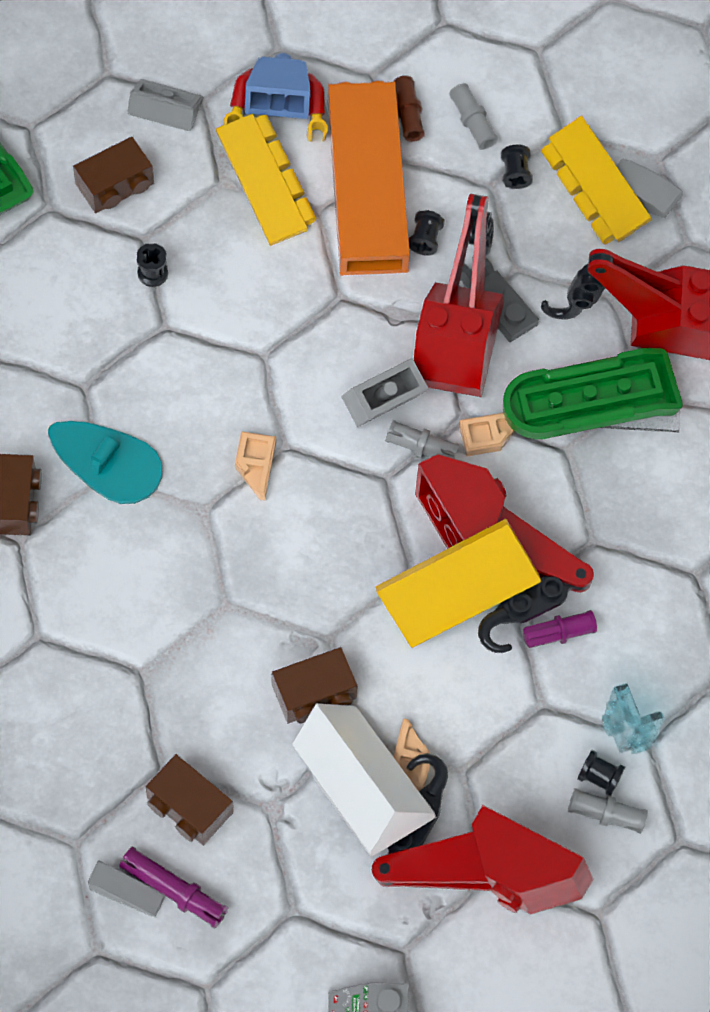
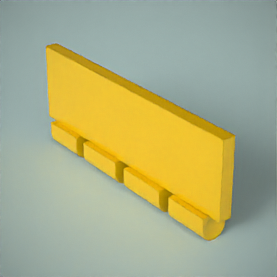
M250 114L216 128V133L269 245L272 246L306 232L307 225L315 222L317 217L306 197L294 201L305 193L294 170L288 169L280 172L288 168L291 163L279 140L272 141L277 137V134L268 115L254 118L253 114Z
M582 115L548 138L550 143L542 148V154L552 169L558 170L556 175L571 196L576 195L573 200L586 220H594L591 223V227L602 244H608L614 239L619 243L653 220Z

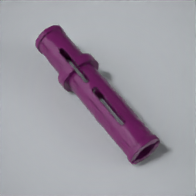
M135 847L129 848L124 854L123 858L126 861L122 860L119 868L126 870L176 902L179 910L184 913L190 911L210 924L214 929L224 919L222 913L225 915L228 907L203 893L200 885L195 882L189 884L139 852Z

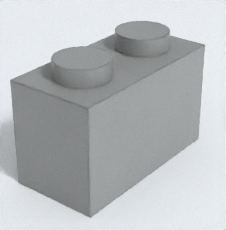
M413 358L351 388L341 397L356 426L359 427L417 398L427 391L428 387Z

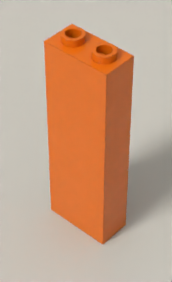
M373 81L371 83L340 82L338 84H328V114L340 275L408 273L410 252L395 82Z

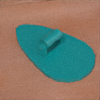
M55 422L49 427L48 436L59 458L85 484L107 500L119 504H135L147 499L158 489L162 479V462L157 452L146 442L126 433L87 422Z

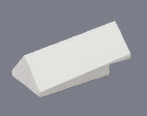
M316 703L292 745L312 772L317 785L371 857L436 818L434 811L356 706Z

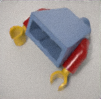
M280 53L274 58L260 57L254 68L248 69L237 77L230 107L233 110L224 117V125L243 118L242 110H245V114L301 119H308L309 116H312V120L308 124L307 139L311 142L312 130L318 129L323 133L322 140L325 141L328 126L322 120V116L325 115L324 87L312 73L307 72L305 61L292 59L290 55Z

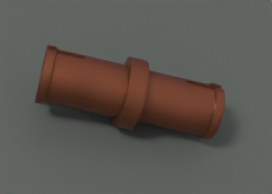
M407 75L400 76L393 81L396 87L398 117L401 119L405 140L415 142L422 139L425 134L420 117L422 105L416 97L412 77Z

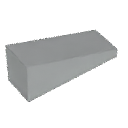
M99 860L88 880L91 891L154 918L165 898V895Z

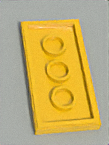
M504 519L377 585L376 592L408 644L413 648L542 581L507 519Z

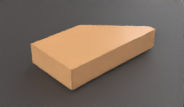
M504 413L459 420V429L466 457L501 451L514 433V430L506 422Z
M241 431L235 468L260 500H265L276 447V437Z
M403 718L393 757L417 790L420 791L426 785L430 765L420 764L412 771L407 769V765L414 757L420 754H430L425 744H422L413 730L410 721Z

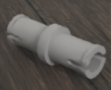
M467 83L455 86L449 92V96L453 99L462 115L460 120L463 126L469 128L479 149L490 148L498 141V137L494 134L485 118L487 113L484 107L478 105Z
M395 420L392 421L389 429L401 433L403 436L389 432L385 439L388 443L391 442L415 451L414 455L421 457L422 454L429 457L439 454L455 459V456L443 452L442 449L456 454L460 445L430 435V430L423 429V431L398 423Z
M576 788L572 793L568 812L600 820V825L608 826L610 823L640 834L643 831L648 813L645 809L641 810L615 802V797L607 796L605 799L579 791Z

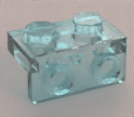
M628 683L613 687L609 701L606 703L605 715H602L605 732L609 737H614L619 753L631 750L633 754L651 748L664 721L662 711L643 717L640 716Z

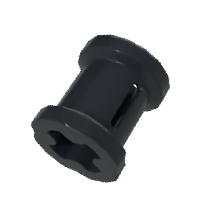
M520 144L510 145L502 149L500 154L501 160L505 163V174L502 177L505 187L520 189L531 185L533 177L528 169V160L531 157L530 149Z
M418 211L414 218L416 223L414 234L408 239L409 249L420 255H433L437 252L438 243L436 240L439 231L444 227L445 220L434 211Z
M145 244L137 251L138 279L142 284L149 287L160 286L168 277L166 250L159 244Z
M591 750L577 780L581 782L587 780L605 789L606 795L612 796L626 767L623 765L617 767L597 757V752Z

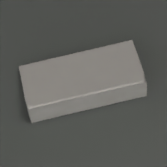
M140 79L130 92L128 114L190 131L202 104L203 97L198 94Z

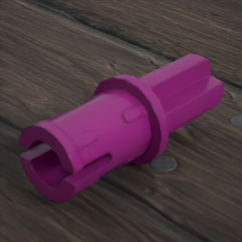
M592 610L564 618L557 615L554 617V620L523 628V638L529 648L557 641L564 644L569 638L596 633L597 623Z

